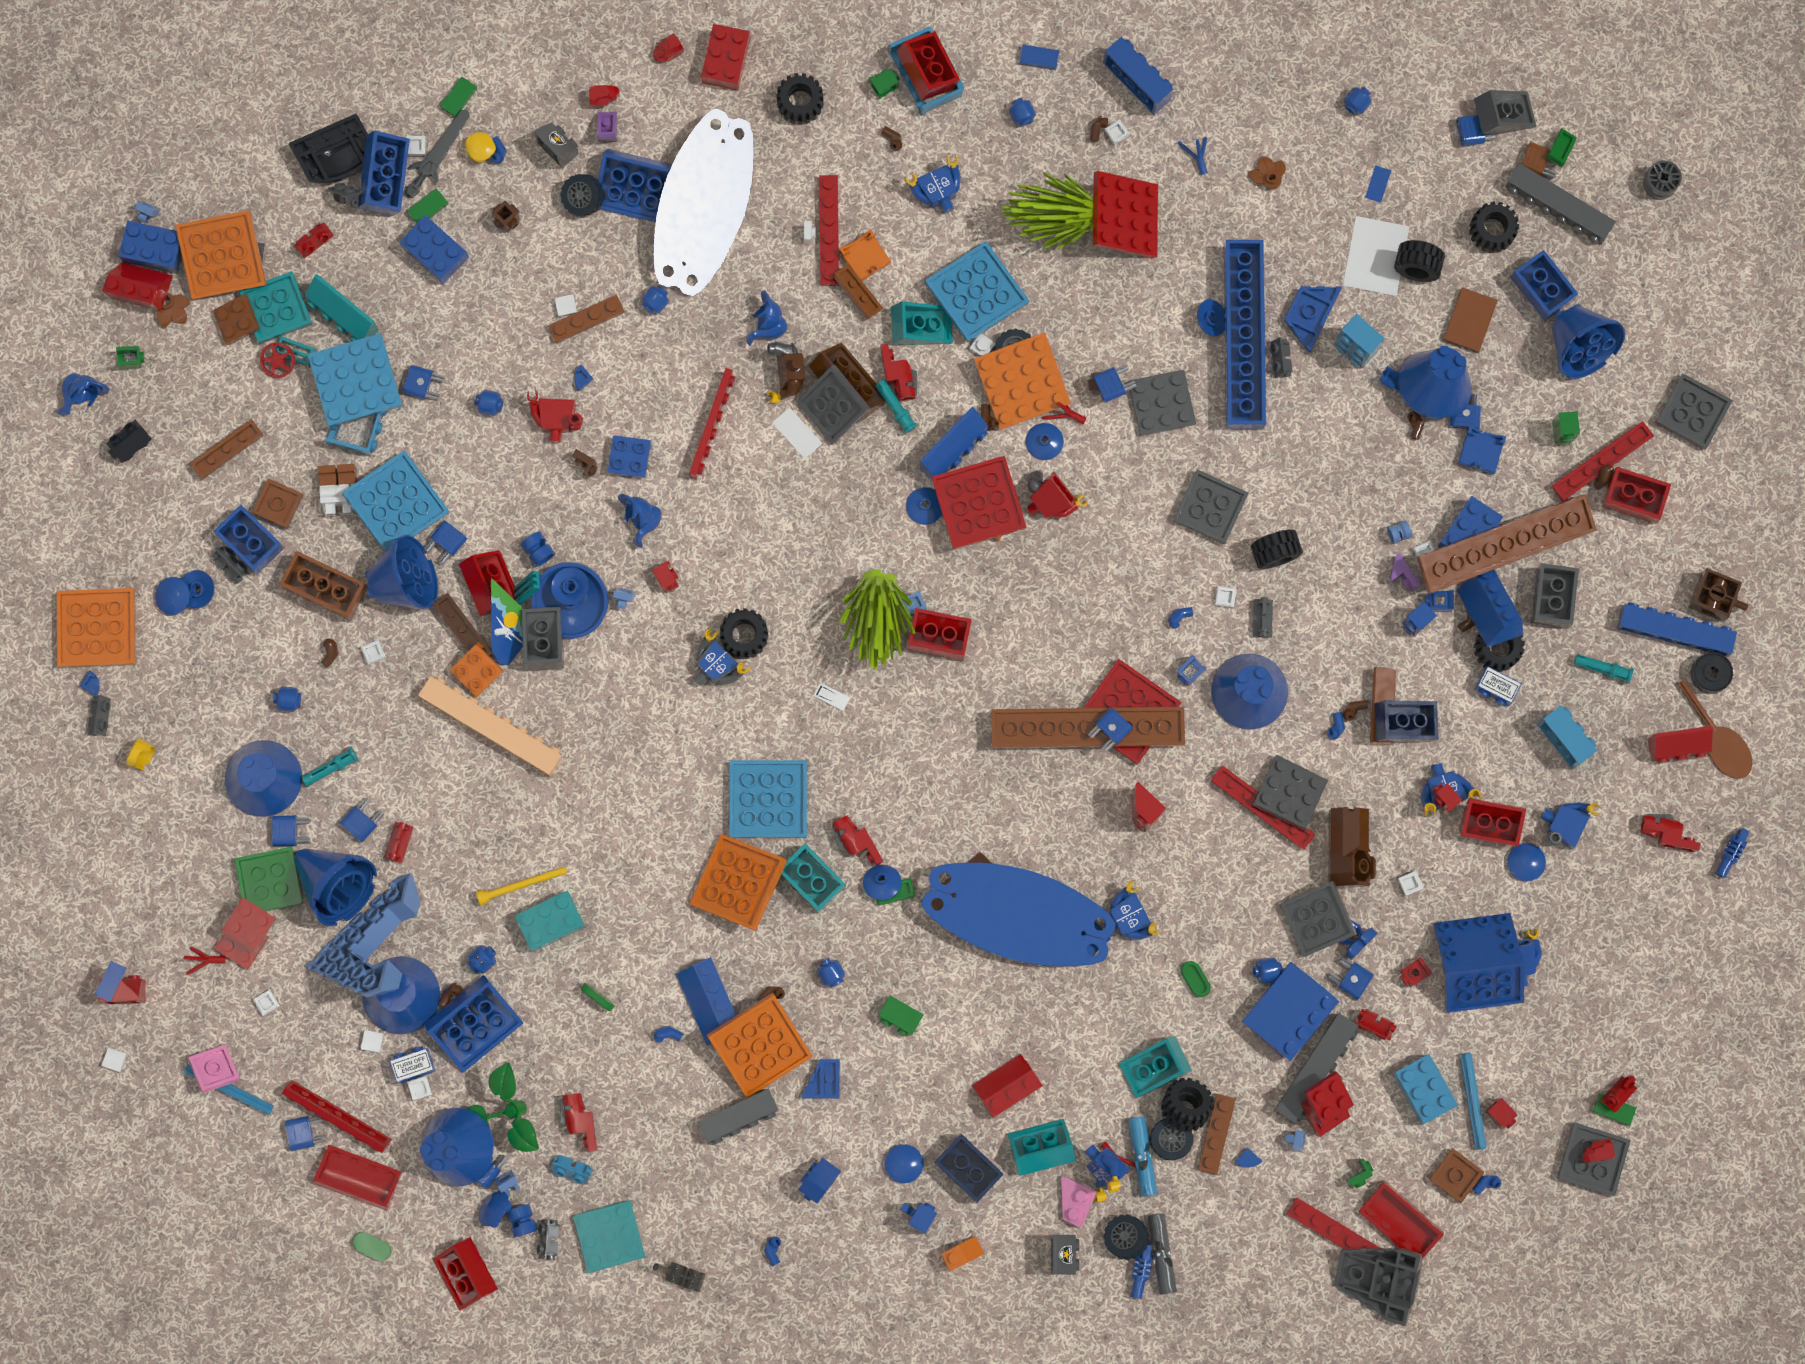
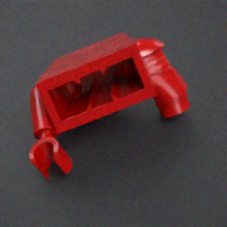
M535 390V397H530L529 391L527 392L531 416L536 425L542 428L543 432H550L549 442L560 443L561 433H570V430L576 431L582 427L583 418L580 414L575 413V400L539 398L537 401V390Z

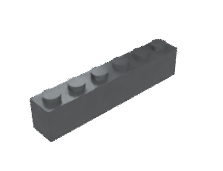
M1520 163L1505 185L1511 194L1520 195L1526 203L1530 205L1535 204L1540 207L1543 213L1553 215L1559 223L1568 224L1574 232L1578 234L1583 233L1595 244L1599 243L1602 245L1616 223L1612 218Z
M1341 1013L1335 1016L1274 1109V1112L1292 1124H1295L1296 1121L1300 1123L1305 1116V1112L1300 1104L1307 1099L1304 1091L1324 1079L1328 1072L1332 1073L1338 1065L1335 1063L1337 1058L1344 1056L1348 1050V1047H1346L1349 1040L1353 1041L1359 1033L1356 1030L1359 1025Z

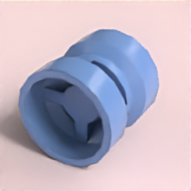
M1406 520L1399 522V525L1387 527L1388 535L1393 544L1399 543L1402 539L1412 538L1411 529Z

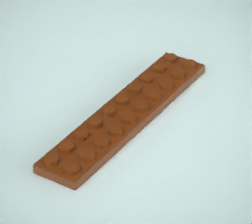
M1582 494L1417 556V560L1427 592L1433 593L1597 531L1587 496Z
M1184 707L1113 708L1133 729L1117 745L1114 744L1112 747L1185 746ZM1110 708L991 709L992 748L1102 747L1109 738L1100 731L1091 739L1090 737L1097 729L1090 736H1088V733Z

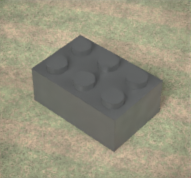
M1544 563L1537 567L1531 623L1570 628L1573 625L1579 568Z

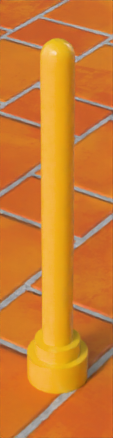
M561 867L491 891L478 890L476 894L480 906L486 905L488 901H491V898L567 873V869Z

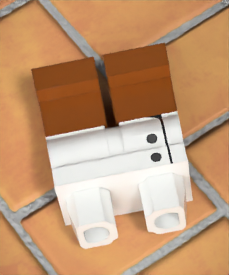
M339 464L337 468L335 465L317 466L320 484V503L326 517L336 516V507L342 506L343 515H354V510L344 498L342 492L357 483V468L355 464Z

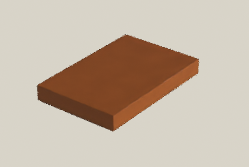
M1462 287L1443 341L1479 353L1498 300Z

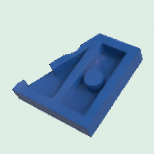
M840 1059L819 1060L802 1094V1099H840Z

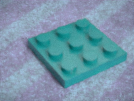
M293 271L267 280V285L239 291L240 295H248L260 327V330L254 332L259 344L313 324Z
M631 1200L573 1216L588 1273L646 1258Z

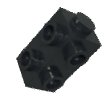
M135 419L127 423L123 430L109 439L106 444L110 450L107 452L114 460L118 458L124 463L130 460L138 450L146 447L152 438Z

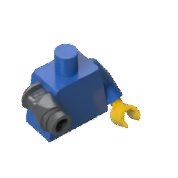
M1565 803L1563 806H1559L1555 813L1545 808L1540 818L1550 823L1546 830V843L1549 846H1558L1560 843H1563L1570 849L1575 848L1590 818L1588 813L1599 816V813L1594 812V809L1596 807L1601 808V806L1597 803Z

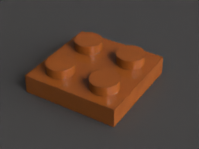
M243 294L213 310L226 345L233 344L260 330L248 295Z
M268 478L252 513L288 529L304 495Z
M1451 1148L1429 1180L1456 1201L1462 1203L1484 1171Z

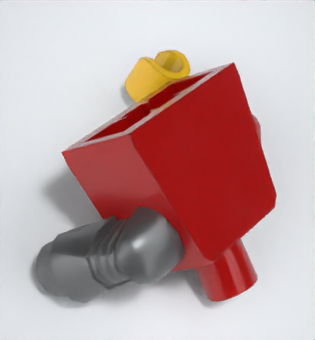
M1039 470L1029 475L1027 487L1032 493L1030 496L1032 503L1027 508L1032 515L1040 511L1046 518L1050 516L1054 518L1067 517L1076 511L1079 505L1086 506L1088 503L1087 500L1080 503L1079 500L1084 495L1078 494L1074 497L1055 472H1052L1044 481L1043 473Z

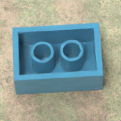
M1356 313L1341 329L1334 344L1341 354H1346L1350 357L1352 364L1363 369L1378 352L1385 338Z
M1560 705L1542 719L1537 726L1569 766L1574 769L1598 751L1595 748L1597 745L1592 738H1587L1583 733L1584 728L1581 724L1575 723L1571 718L1572 713L1569 709L1563 708Z
M1430 1054L1392 1073L1421 1125L1458 1106Z

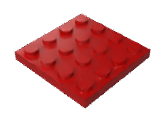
M1102 171L1094 172L1093 246L1156 258L1158 249V184Z
M1005 455L932 476L953 550L1027 529Z
M1118 659L1084 708L1179 707L1182 702ZM1151 746L1112 748L1138 765Z

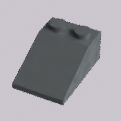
M1489 90L1474 98L1483 134H1499L1537 127L1527 91Z
M561 608L522 609L523 663L525 670L564 669Z

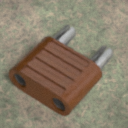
M1530 142L1521 164L1540 176L1544 175L1552 179L1555 178V172L1544 169L1548 160L1546 156L1550 149Z

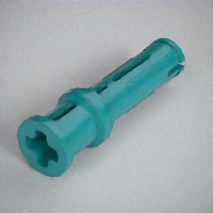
M884 379L875 385L894 413V420L898 421L903 428L904 435L914 430L918 424L910 417L909 410L903 408L886 380Z
M1578 653L1574 661L1575 666L1609 675L1610 679L1623 680L1626 684L1630 683L1634 671L1633 667L1626 668L1618 665L1616 662L1612 664Z
M350 746L349 750L342 754L334 755L333 760L301 776L302 780L309 787L337 770L343 771L351 763L359 762V758L352 746Z

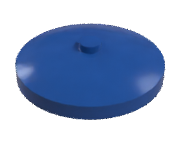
M562 562L551 566L539 577L540 589L532 595V608L560 607L563 638L583 637L593 632L601 624L608 610L609 596L603 579L596 571L578 562ZM568 567L580 569L589 580L587 596L575 605L560 603L553 596L551 589L554 576L560 570ZM575 585L569 587L570 591L575 589Z

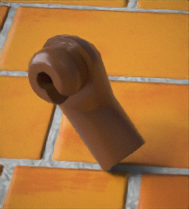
M1099 116L1091 126L1089 140L1099 141L1101 127L1106 128L1108 126V118Z
M885 126L881 134L889 138L890 148L893 151H899L902 148L901 135Z
M1607 464L1601 467L1599 478L1593 484L1595 489L1600 490L1610 482L1611 474L1614 472L1612 465Z
M1468 611L1467 620L1458 624V628L1462 633L1475 626Z
M327 638L323 642L327 655L321 663L329 668L338 656L337 643L333 639Z
M768 986L756 1000L760 1001L771 993H774L777 999H782L785 996V992L779 986Z

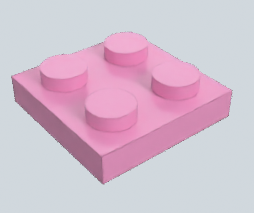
M226 1044L188 1057L189 1064L202 1094L239 1081V1075Z

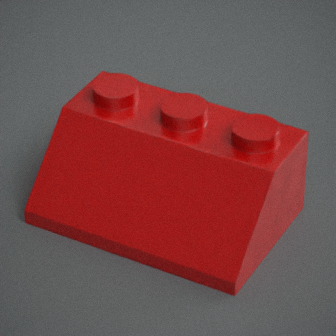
M122 262L108 273L102 292L115 300L161 311L173 275Z
M500 550L471 555L459 564L480 616L491 614V578L514 600L517 599L514 596L517 592L514 590L515 585Z
M915 608L912 622L915 634L910 632L907 650L964 661L972 619Z
M1705 726L1654 734L1647 739L1651 762L1657 761V764L1668 763L1669 759L1676 758V761L1688 760V756L1694 755L1695 759L1707 757V754L1712 751L1713 727Z
M1137 782L1132 790V819L1135 821L1133 824L1140 831L1144 829L1147 832L1167 808L1142 784Z
M1468 798L1462 814L1459 832L1464 837L1519 846L1526 808Z
M1021 1054L972 1085L992 1118H995L1043 1086Z
M471 1237L451 1246L433 1258L460 1311L498 1290Z

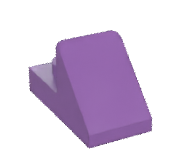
M598 112L597 138L599 142L618 141L617 112Z
M1398 553L1393 560L1389 584L1402 576L1403 585L1407 589L1410 588L1411 591H1414L1421 584L1401 554Z

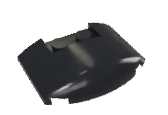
M356 113L290 142L289 146L309 183H331L348 178L363 169L368 133Z

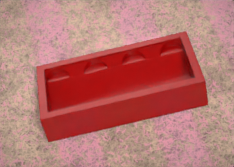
M328 1144L313 1182L315 1185L387 1211L402 1171Z
M1385 1180L1358 1211L1399 1248L1422 1254V1259L1444 1235V1232Z

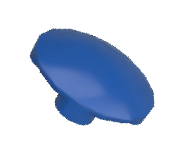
M177 577L165 578L159 583L155 593V600L159 609L165 614L178 615L187 607L192 599V592L185 581Z
M1523 843L1511 850L1507 858L1510 872L1520 881L1535 880L1543 874L1546 868L1544 853L1533 844Z
M907 1144L892 1148L885 1159V1169L889 1177L902 1184L916 1180L924 1167L920 1151L914 1146Z
M495 1191L484 1200L479 1211V1221L482 1225L496 1228L505 1212L511 1209L512 1202L508 1200L505 1192Z

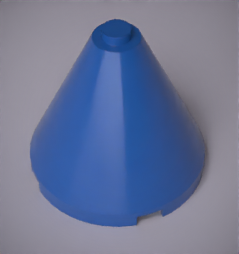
M306 848L299 850L295 855L294 863L311 912L322 924L336 926L338 924L336 922L339 920H350L370 899L375 885L372 883L373 875L376 877L377 872L374 864L364 856Z

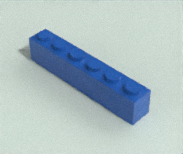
M1636 603L1624 604L1621 607L1617 625L1619 630L1710 653H1719L1726 657L1733 653L1737 632L1732 631L1730 627L1721 626L1719 628L1713 626L1714 624L1711 622L1702 621V623H1699L1691 617H1676V614L1672 612H1665L1664 614L1657 612L1658 610L1655 608H1640Z

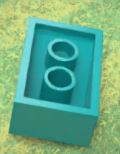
M901 301L891 306L892 344L934 345L953 343L952 321L941 305Z
M1176 1036L1166 1038L1119 1063L1135 1098H1139L1192 1071Z

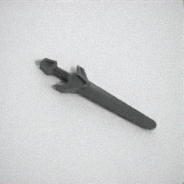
M467 110L459 112L424 160L414 162L409 169H420L421 173L413 184H409L406 192L409 197L414 198L420 193L419 188L424 182L423 180L426 179L425 177L432 176L436 185L439 180L437 169L468 120L470 114Z

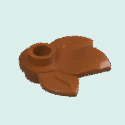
M1262 156L1258 160V169L1248 172L1250 179L1254 183L1264 184L1268 189L1274 190L1281 185L1286 166L1282 160L1274 163L1269 157Z
M167 293L165 300H169L170 303L167 306L163 305L161 311H157L156 317L158 322L164 328L171 321L177 324H185L187 322V313L184 308L189 306L191 302L184 295L178 294L173 296Z

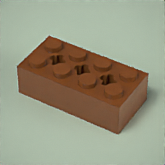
M298 551L295 552L279 583L282 589L349 621L352 620L368 588L364 582ZM309 575L310 579L305 581L303 577H308ZM327 584V587L322 589L320 585ZM344 591V596H341L339 598L337 593H342Z

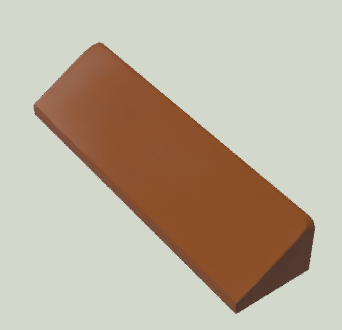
M1374 667L1370 730V743L1393 744V742L1376 741L1375 703L1384 700L1395 701V669Z

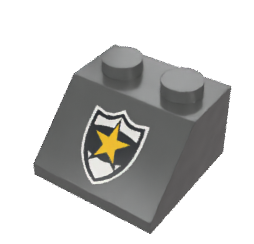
M551 122L534 131L537 143L562 169L579 154L577 143L572 138L568 139L564 135L565 131L559 125L555 126Z
M1051 1235V1275H1076V1271H1079V1259H1076V1251H1079V1239H1076V1235Z

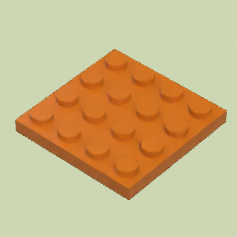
M250 210L175 225L192 299L267 285Z
M1045 332L974 358L996 421L998 420L1000 430L1058 409L1060 407L1057 406V402L1064 406L1071 404Z
M134 588L57 591L58 668L136 665Z
M720 834L689 904L756 931L787 860Z
M774 993L769 994L707 1034V1037L746 1098L751 1097L813 1057Z

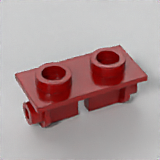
M324 222L322 224L318 223L317 226L309 231L312 236L308 237L305 234L295 241L294 247L304 259L334 236Z
M395 821L384 855L385 859L403 863L413 826Z
M1361 1009L1355 1021L1359 1025L1358 1027L1375 1033L1380 1039L1390 1041L1392 1032L1394 1033L1397 1027L1394 1025V1022L1384 1017H1381L1380 1021L1377 1022L1378 1014L1368 1009Z
M1632 1075L1622 1076L1600 1101L1616 1113L1637 1090V1087L1634 1086L1636 1078Z

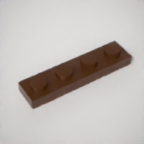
M449 593L433 603V606L467 651L479 642L484 647L483 650L490 657L493 655L490 648Z

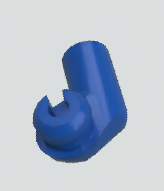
M495 136L492 140L496 150L491 156V161L500 164L504 161L507 150L500 138Z
M1192 607L1175 609L1168 619L1169 626L1173 629L1178 628L1182 618L1193 617Z
M1342 712L1332 714L1334 725L1327 731V735L1333 740L1339 738L1345 730Z
M665 1026L654 1032V1040L660 1043L665 1038L671 1037L679 1042L684 1033L671 1026Z
M1484 1175L1474 1185L1472 1190L1480 1195L1485 1188H1499L1502 1182L1495 1175Z
M776 1236L771 1237L767 1241L764 1249L772 1267L780 1263L776 1252L781 1245V1240Z

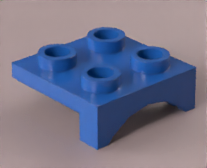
M1469 426L1458 464L1494 475L1506 436L1487 433L1474 426Z
M613 435L608 473L619 474L623 477L629 476V478L632 476L646 478L651 440Z

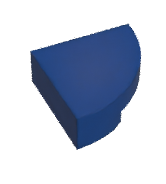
M582 365L577 368L574 377L578 391L594 380Z
M90 670L80 687L94 696H98L100 682L97 679L98 677Z
M1247 1148L1234 1163L1241 1167L1250 1168L1259 1165L1262 1160Z

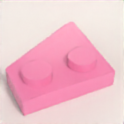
M1062 1176L1063 1220L1082 1228L1097 1191L1071 1178Z

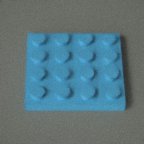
M987 241L935 273L924 282L967 343L1029 303V299Z
M381 333L308 354L328 427L402 407Z
M405 450L342 492L344 498L384 552L398 537L403 535L415 537L450 512Z
M730 760L729 837L807 838V760Z

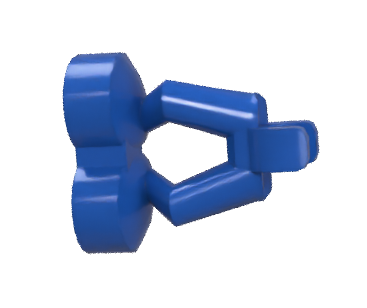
M1353 920L1351 921L1358 935V940L1345 939L1341 941V944L1349 945L1345 954L1351 960L1378 934L1373 928L1363 931L1361 926Z

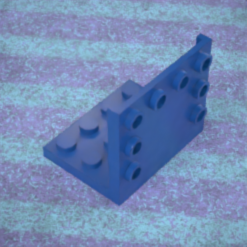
M1511 913L1434 923V931L1445 972V1004L1447 1013L1524 1003V961Z

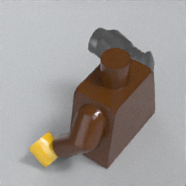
M775 341L768 343L767 352L768 355H780L777 356L780 392L769 391L767 396L772 397L768 402L779 404L781 398L786 399L798 394L805 381L803 354L798 353L797 347L793 343L789 345Z

